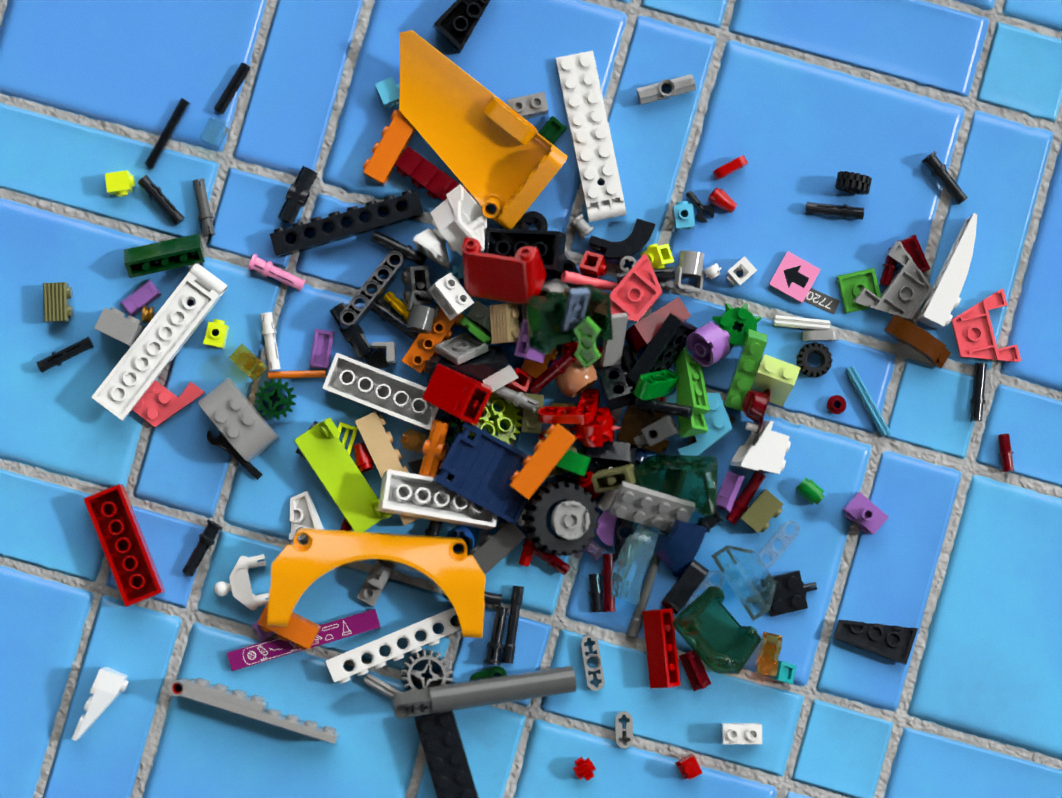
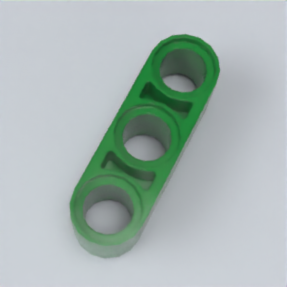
M671 370L642 374L634 388L633 394L642 400L671 395L679 376Z
M568 450L556 466L585 476L591 458Z

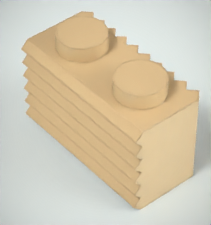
M518 304L489 305L491 343L506 344L518 342L520 334Z

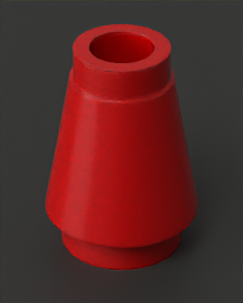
M716 187L708 198L712 205L729 213H732L737 206V203L722 188Z
M365 443L354 445L355 462L360 472L363 473L374 469V461Z

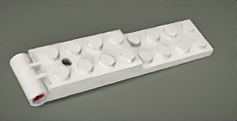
M593 51L557 57L556 63L588 221L594 222L627 215ZM602 180L604 185L600 186L597 182Z
M195 264L91 398L124 421L166 365L173 360L215 306L228 285L200 264ZM189 301H194L193 306H188L187 304Z

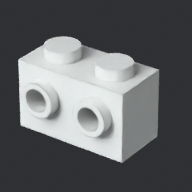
M451 272L428 289V292L450 321L474 303L471 296L468 295L460 285L459 280Z

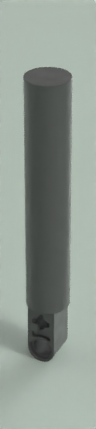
M566 666L398 692L392 696L391 702L396 717L408 718L576 692V679L573 667Z

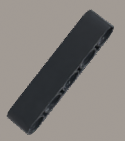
M392 251L384 258L341 312L340 326L343 330L353 331L402 271L403 255L400 252ZM398 260L400 263L393 265L390 261ZM381 274H386L388 278L380 279L378 276ZM373 288L377 292L374 294H370L367 292V290ZM357 303H363L365 307L357 308L355 305ZM350 317L353 319V322L346 323L343 320Z

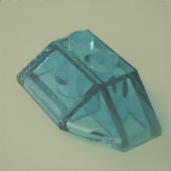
M726 545L711 555L753 621L770 611L777 583L756 551Z

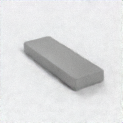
M626 313L608 315L600 364L603 367L617 365L621 362L628 315Z

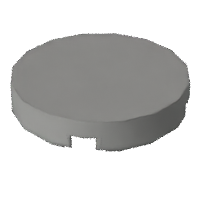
M571 500L557 505L551 516V525L554 532L561 538L568 540L581 537L588 530L590 523L589 513L581 503Z

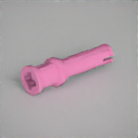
M256 254L251 258L247 268L248 270L253 269L261 273L263 277L270 276L299 291L302 290L306 280L273 266L271 261L267 262L258 258Z

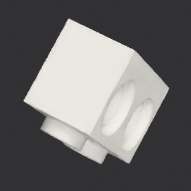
M721 723V743L762 744V724Z

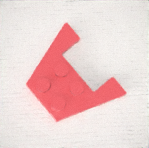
M1000 289L951 320L960 357L1007 362L1021 361L1017 345L997 348L988 310L1007 306L1004 289Z
M155 380L132 410L154 427H157L204 395L205 392L190 382L182 394L177 397Z

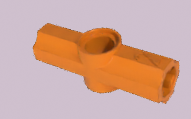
M433 419L429 438L426 439L423 446L422 454L424 456L419 475L428 477L437 475L440 461L446 453L447 444L445 442L450 423Z

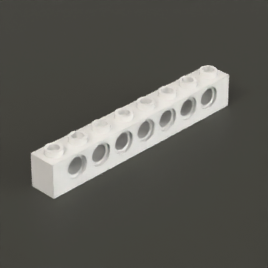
M450 608L326 660L334 683L337 681L340 684L351 680L350 676L356 673L358 677L368 673V668L373 666L376 669L387 665L385 662L387 660L393 659V661L402 659L404 658L403 654L410 651L411 654L422 650L421 646L429 644V647L440 643L439 639L446 636L447 639L457 636V631L461 630V625L454 626L451 623V618L457 615L455 608ZM435 623H441L444 626V631L441 634L434 632L433 626ZM422 630L426 633L424 641L416 639L415 634L417 631ZM400 638L407 639V648L402 649L398 646ZM386 645L390 648L388 656L381 655V646ZM364 653L372 655L371 663L363 662L362 655ZM351 660L354 663L352 671L345 669V661Z

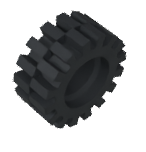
M840 171L837 175L835 188L852 194L867 195L870 191L872 178L860 173Z
M814 342L800 349L796 363L803 372L802 374L816 378L828 372L832 366L833 359H831L832 354L829 352L828 347H825L822 343ZM811 353L819 354L822 359L820 366L811 367L807 362L808 355Z

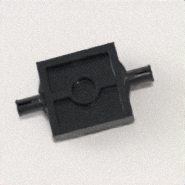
M799 570L762 578L763 595L754 596L752 600L753 605L765 602L770 617L808 608L806 592L817 590L816 582L804 585Z

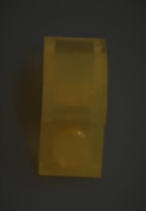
M243 344L229 357L255 382L268 368Z

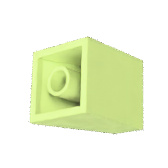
M764 354L762 355L750 390L764 392L766 389H770L771 396L769 402L783 407L795 385L800 367Z

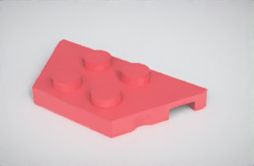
M646 254L639 259L597 308L599 313L606 315L626 313L628 320L638 322L663 293Z

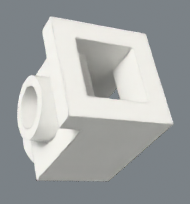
M744 256L726 272L728 275L726 279L732 286L737 285L739 287L757 269ZM736 271H742L743 276L738 277Z

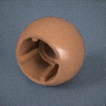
M575 360L566 368L563 374L560 373L555 377L556 385L565 396L574 398L597 381V373L593 365L586 369L578 360Z

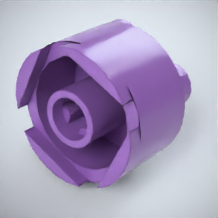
M712 321L687 336L686 344L688 351L692 350L694 354L692 358L702 367L711 366L730 353L729 333L722 330Z

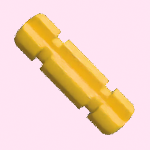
M388 291L384 295V299L391 303L390 305L408 321L410 311H407V306L399 298H396L392 291Z

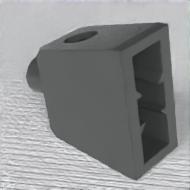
M668 415L641 429L642 434L634 437V441L638 448L649 444L651 447L679 433V428L672 415ZM656 430L658 435L653 438L651 432Z

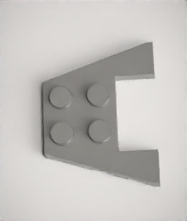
M896 240L887 255L902 265L899 272L880 298L863 287L854 302L911 320L931 293L933 287L913 262L912 257L906 252L902 243Z

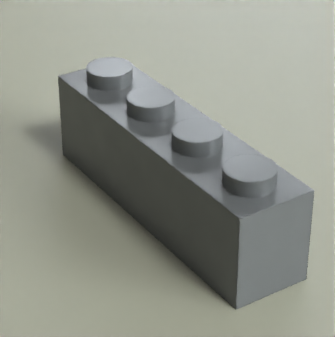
M504 520L497 527L499 531L495 535L490 533L483 539L485 542L480 548L476 546L469 552L470 555H473L484 574L489 572L526 538V535L516 525H512Z

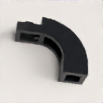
M637 218L634 229L627 239L620 242H611L591 235L588 245L592 246V250L598 252L605 250L604 258L621 260L625 256H634L648 243L655 224Z

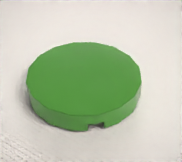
M463 316L459 321L463 327L466 326L469 332L480 341L490 345L491 336L467 317Z

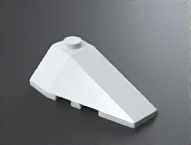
M308 491L290 498L291 533H289V540H291L290 544L292 545L297 530L302 528L324 529ZM301 534L298 536V540L305 543L308 541V537Z
M109 667L99 670L90 691L93 697H90L84 706L86 714L81 716L72 740H79L120 695L121 691L125 692L129 681H126L127 675Z

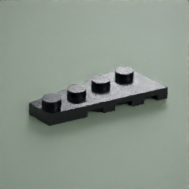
M838 620L832 639L906 665L918 628Z

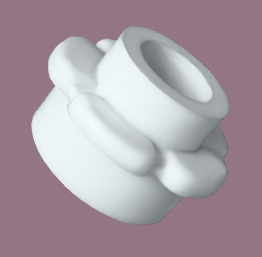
M717 263L704 270L705 278L710 277V279L717 277L721 274L719 271L722 268H719Z

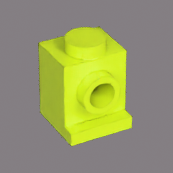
M214 319L213 322L208 321L203 341L204 345L221 349L225 348L229 326L224 325L225 321ZM215 329L219 330L218 336H213L212 334Z

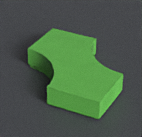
M589 316L573 329L578 338V348L573 355L586 369L601 357L596 346V338L601 329Z

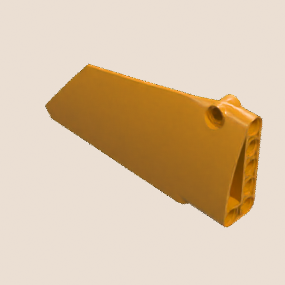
M413 30L400 32V112L481 205L483 215L487 218H492L504 229H512L563 166L568 156L540 135L530 122ZM493 204L496 207V211H490L487 205Z

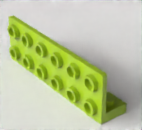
M330 417L323 419L294 439V442L353 531L365 532L380 520L389 518L393 514L378 511L379 499L337 436L341 434Z

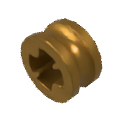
M143 307L142 323L147 321L150 323L154 318V307Z

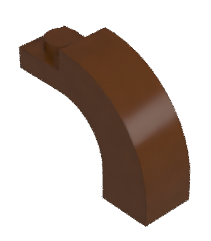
M894 315L884 330L894 340L913 348L940 369L951 354L945 348L946 345L940 340L899 316Z

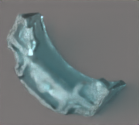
M639 524L634 535H629L614 567L612 596L639 605L640 590L645 571L654 554L659 534L667 535L666 533Z

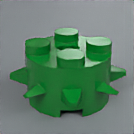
M726 303V312L722 316H713L712 320L722 330L729 333L730 350L733 347L742 348L748 330L757 331V323L762 318L761 316H753L748 311L747 303L741 308H732ZM734 323H737V325H741V332H738V330H733L732 327L735 326Z

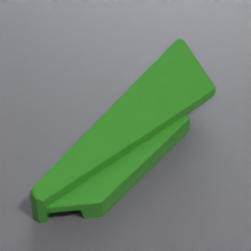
M685 346L675 360V373L679 376L676 383L677 404L692 406L693 414L690 419L678 416L679 436L681 438L707 433L708 427L703 414L710 411L702 366L697 364L688 354L687 346Z

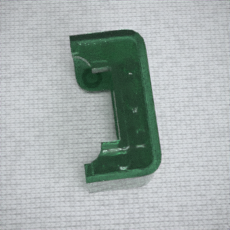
M583 285L582 288H588L590 291L584 319L589 316L601 329L597 337H602L603 341L612 340L610 294L602 291V289L594 288L593 285ZM567 288L564 292L560 293L549 292L546 296L534 295L526 300L530 348L544 355L552 353V349H556V345L578 341L573 330L564 333L560 331V321L563 319L569 289L575 288Z

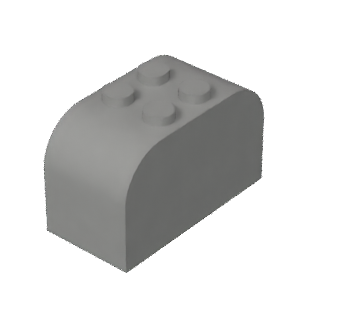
M226 378L198 402L207 416L247 462H252L280 438L230 378Z

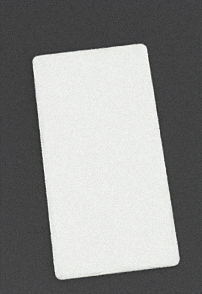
M509 365L482 381L484 384L491 386L492 392L517 379L518 376Z

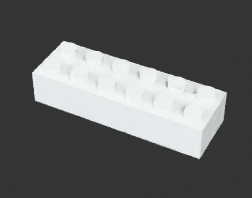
M337 352L322 389L428 431L431 430L433 419L437 418L440 410L439 407L422 399L426 387Z
M387 470L383 473L378 511L486 530L496 527V515L433 482L434 477Z

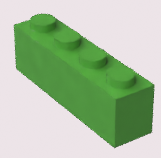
M751 329L748 330L725 396L724 406L743 411L744 399L752 387L767 344V334Z

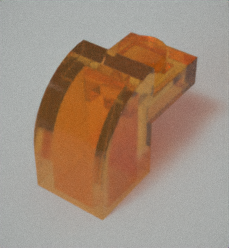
M763 632L755 667H757V673L776 677L778 658L782 648L781 635Z

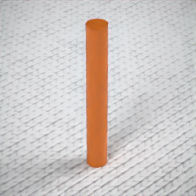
M326 370L268 371V379L326 378Z

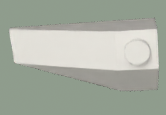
M428 228L416 235L413 239L416 249L449 270L450 262L445 239L442 240L436 233L437 229L434 228L432 231Z

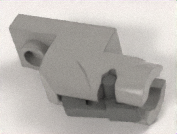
M377 559L357 598L374 607L398 562Z

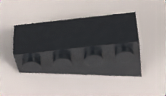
M456 0L433 24V28L460 53L490 0Z
M488 346V352L459 365L445 357H432L424 361L428 383L438 363L478 381H482L508 366V361L499 346Z

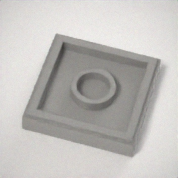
M464 332L435 345L434 349L439 355L459 365L488 352V345Z

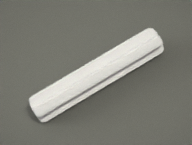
M776 315L773 321L774 326L810 330L830 329V321Z

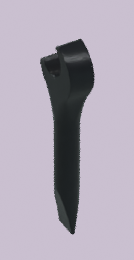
M210 431L207 432V440L212 445L219 446L227 451L257 480L263 475L237 452L222 432L218 438H213Z

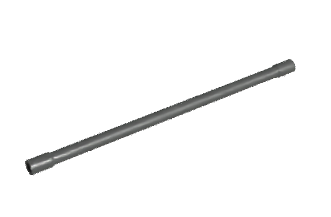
M695 435L689 436L686 446L697 442ZM681 461L671 496L680 498L690 464L684 466L683 461ZM660 530L659 534L668 536L669 532ZM654 550L633 617L626 635L635 638L638 637L643 618L642 611H645L661 560L655 555Z

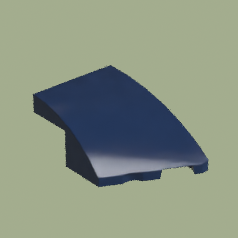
M675 519L670 536L659 534L654 553L673 572V576L680 577L688 568L701 546L707 528Z

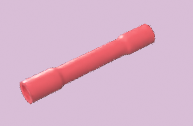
M565 270L561 275L562 282L613 291L618 285L616 282L583 276L579 273Z

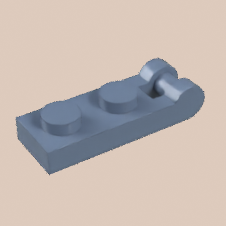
M588 288L569 289L563 319L560 321V331L562 333L573 330L584 320L590 296Z

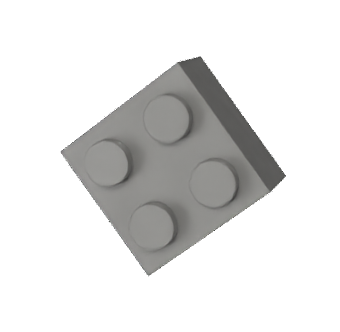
M111 307L110 310L103 309L94 329L132 346L145 327L141 326L142 322L130 315L125 318V313Z

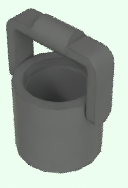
M414 290L410 292L407 311L410 312L406 328L413 332L430 334L433 319L437 318L440 306L437 302L434 309L413 304L414 295L434 300L429 292Z

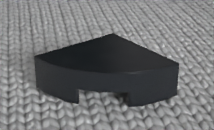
M381 349L364 357V360L370 366L381 369L389 367Z

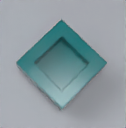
M777 661L773 680L793 684L796 665Z

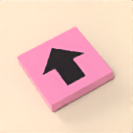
M787 251L769 285L803 303L821 269Z

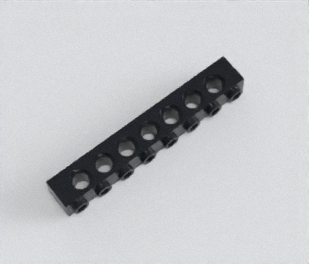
M408 190L399 197L394 195L385 197L382 202L370 201L365 203L364 207L358 208V206H353L344 213L339 211L328 214L329 217L327 218L315 217L306 224H303V222L292 224V228L289 229L284 227L273 230L274 233L270 234L275 255L277 258L285 257L422 217L424 213L417 191ZM399 203L407 205V209L403 212L398 211L396 208ZM386 208L389 210L387 216L381 217L378 215L379 210ZM367 213L370 215V220L368 222H361L360 216ZM344 219H351L352 224L350 227L344 228L342 221ZM332 224L333 231L325 233L323 231L324 226ZM309 229L315 231V235L312 238L305 237V233ZM289 235H296L295 243H287Z

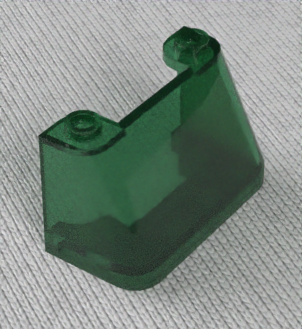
M653 455L645 458L634 469L637 486L694 502L697 512L702 516L712 515L716 511L717 457Z
M711 586L678 614L672 625L712 671L719 674H739L762 638L757 634V630L754 627L741 626L721 603L725 599L723 590L717 586Z

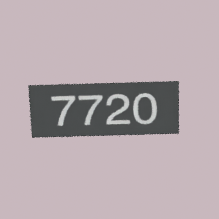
M810 288L804 299V302L833 315L840 302Z

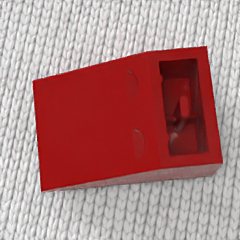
M438 363L422 399L457 418L477 425L492 393V388L487 384Z

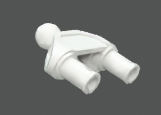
M264 554L248 558L247 556H240L229 576L230 583L227 584L224 581L217 582L214 586L215 594L221 597L232 591L233 597L251 611L256 610L259 606L266 605L269 599L265 600V598H269V593L252 594L248 575L249 569L266 566V561L257 562L258 560L265 559Z

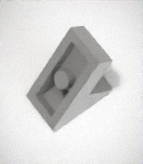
M476 300L466 317L491 332L490 308Z

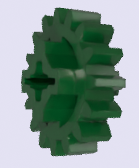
M271 378L270 384L264 381L265 387L259 386L258 388L261 392L255 393L259 399L254 402L260 404L257 410H263L262 416L264 417L269 414V419L271 420L274 416H276L277 420H280V415L286 418L287 411L293 412L290 408L291 405H296L292 399H295L297 396L291 394L294 388L288 389L289 383L286 382L283 385L282 379H279L276 383ZM274 387L273 391L265 393L269 388ZM282 388L287 392L288 399L282 395ZM278 394L277 397L280 398V401H276L274 404L271 397H275ZM263 400L268 402L269 410L264 406ZM286 405L283 410L276 412L280 406Z

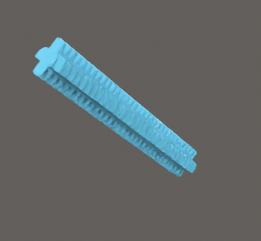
M852 366L846 369L845 373H847L850 381H852V385L856 387L857 394L859 393L860 400L865 404L866 410L870 412V417L873 419L874 425L878 427L879 433L883 435L882 437L890 434L888 425H886L883 417H881L880 411L876 409L875 402L870 394H868L866 386H863L862 379L859 377L860 375H858L859 373H857L856 369H854L855 367Z

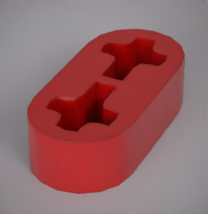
M742 155L713 171V174L718 181L749 163L745 156Z

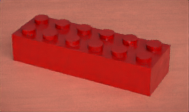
M118 484L84 498L125 606H132L164 593L165 589L124 485Z

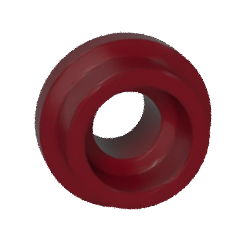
M834 395L828 399L827 408L833 414H840L846 409V401L842 396ZM835 401L840 402L839 408L834 407Z

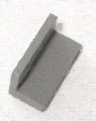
M371 342L373 349H386V361L388 364H396V344L394 342Z

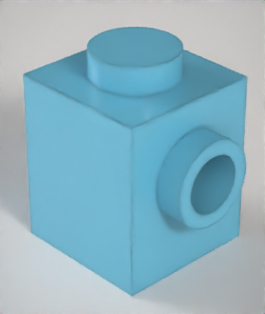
M393 77L375 84L385 108L389 107L392 109L399 106L400 84L396 85Z
M688 201L677 202V205L672 208L675 231L694 229L693 204H688Z

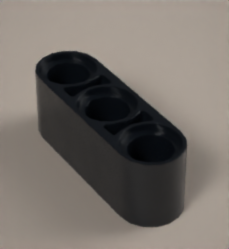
M616 441L603 442L601 447H585L583 444L581 455L590 457V463L626 466L632 463L635 466L638 447L632 443Z
M693 559L664 597L661 604L667 609L673 608V613L677 615L706 577L709 570Z

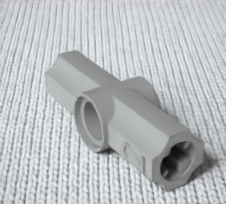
M690 74L671 80L665 79L660 83L637 88L639 102L641 105L696 91L694 77ZM663 86H669L671 88V92L669 94H665L662 92L661 88Z

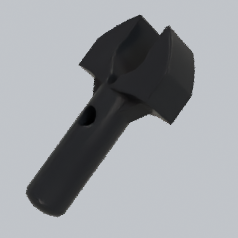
M688 191L686 197L697 209L695 218L699 222L707 223L708 221L703 217L704 211L708 212L713 219L714 208L711 204L708 206L703 205L692 191Z

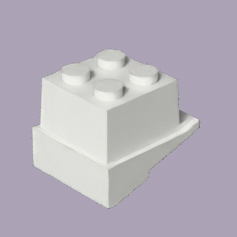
M460 184L446 194L447 199L430 213L434 219L432 223L437 229L436 233L442 240L446 239L449 248L453 252L457 251L462 256V244L465 237L477 239L481 244V251L485 249L487 217L483 215L482 208Z
M763 421L758 434L755 433L758 431V425L747 422L745 429L752 432L744 446H739L730 461V465L745 470L780 474L785 467L786 461L784 457L790 448V436L772 431L774 421Z

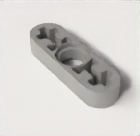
M585 635L581 640V649L587 685L591 690L598 691L604 686L599 644L595 636ZM587 638L595 641V644L592 645V650H597V654L585 656V652H589L588 646H584ZM590 657L597 658V667H588L587 660ZM600 669V673H596L597 679H601V683H598V687H595L594 684H590V681L593 680V674L588 675V671Z

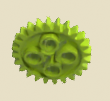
M491 393L487 402L488 408L485 406L482 412L483 417H480L475 426L480 429H488L489 434L510 445V441H515V436L520 434L517 429L522 427V424L518 423L522 417L517 416V413L521 410L515 409L514 403L511 404L510 401ZM494 404L499 406L500 412L494 410ZM500 422L506 425V430L500 427ZM470 432L468 437L471 436L473 439L474 434Z

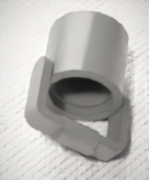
M680 251L679 264L675 272V288L687 293L702 291L704 253ZM681 276L697 277L696 288L691 285H681Z

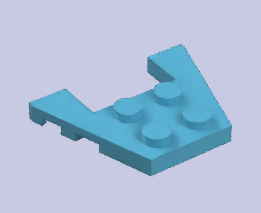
M707 393L710 411L703 415L708 432L695 435L696 443L678 449L684 466H688L695 458L702 455L705 450L733 430L720 393ZM677 394L665 396V402L677 404Z

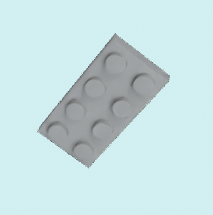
M622 481L608 511L609 515L671 533L675 519L685 522L689 521L695 509V503Z

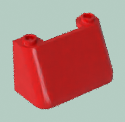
M465 237L462 244L464 287L468 295L523 305H531L537 301L547 276L538 248L522 247L517 251L515 258L480 253V242L477 239Z

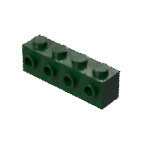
M199 234L124 250V263L129 278L205 262L204 248Z

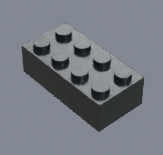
M486 228L484 253L515 258L520 248L525 246L536 247L539 250L545 271L562 273L566 235L560 231Z

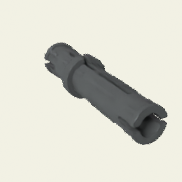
M200 178L199 182L198 179H195L192 182L194 184L200 214L198 219L202 224L203 237H208L209 233L210 236H214L213 213L210 211L205 179Z

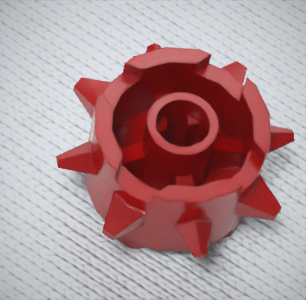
M601 407L597 409L594 420L591 423L575 424L574 427H570L568 430L576 431L574 436L577 437V443L583 442L585 447H601L603 442L608 440L612 442L614 430L621 429V427L613 426L616 419L612 417L609 408Z

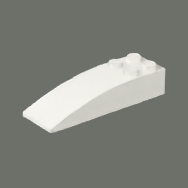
M975 213L966 218L933 285V290L928 295L917 318L918 321L936 330L945 327V325L948 326L953 316L950 314L951 311L957 308L961 298L959 295L966 280L974 250L977 214Z

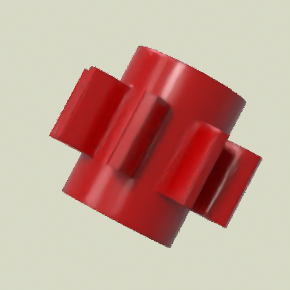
M580 757L574 761L576 766L573 767V770L580 780L585 778L588 781L594 777L593 772L596 768L589 757L585 760L583 757Z

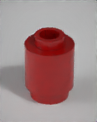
M588 471L585 476H579L577 484L583 487L584 491L592 495L591 499H597L602 493H595L591 479L594 473Z

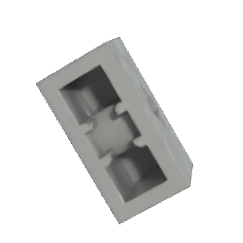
M545 92L507 100V105L525 119L548 115Z

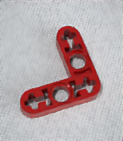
M594 388L584 390L577 407H542L538 409V421L549 424L591 423L594 420L600 403V391Z

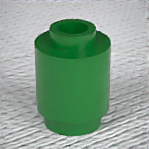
M805 478L796 488L799 491L798 494L811 505L814 503L818 505L825 497L822 494L824 490L811 479Z

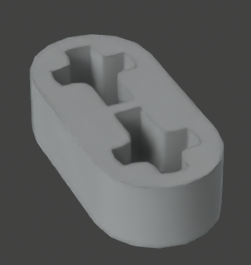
M838 330L802 331V341L839 340Z
M621 711L615 717V740L617 745L624 749L629 748L633 743V719L627 711ZM622 715L629 718V721L626 722V728H622V723L618 722ZM622 731H626V737L630 738L626 745L619 741V738H622Z

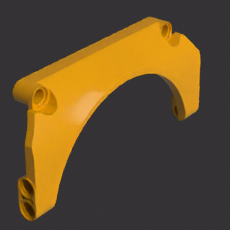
M302 528L295 533L293 545L287 544L272 563L267 626L287 627L289 618L299 598L315 580L326 572L345 563L357 560L384 559L411 566L431 578L444 591L454 606L461 625L462 636L469 638H482L486 576L473 555L467 556V545L462 538ZM304 534L308 537V541L302 543L298 540V536ZM455 544H462L464 548L460 552H455L453 546Z

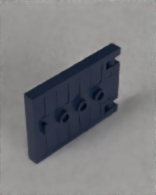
M463 421L461 425L463 428L462 433L456 434L439 467L442 469L440 475H435L432 481L512 525H516L528 499L510 486L512 483L510 479L516 471L520 472L524 468L522 463L528 455L477 426ZM470 432L474 434L472 440L468 439ZM448 474L453 475L451 481L446 480Z

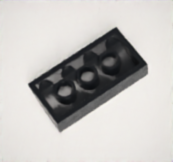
M670 313L627 377L637 384L642 374L669 370L686 346L687 336L695 331L697 327Z

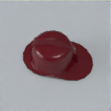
M766 389L764 392L749 390L743 402L742 408L745 416L758 425V431L755 432L757 434L762 427L765 410L770 400V389Z

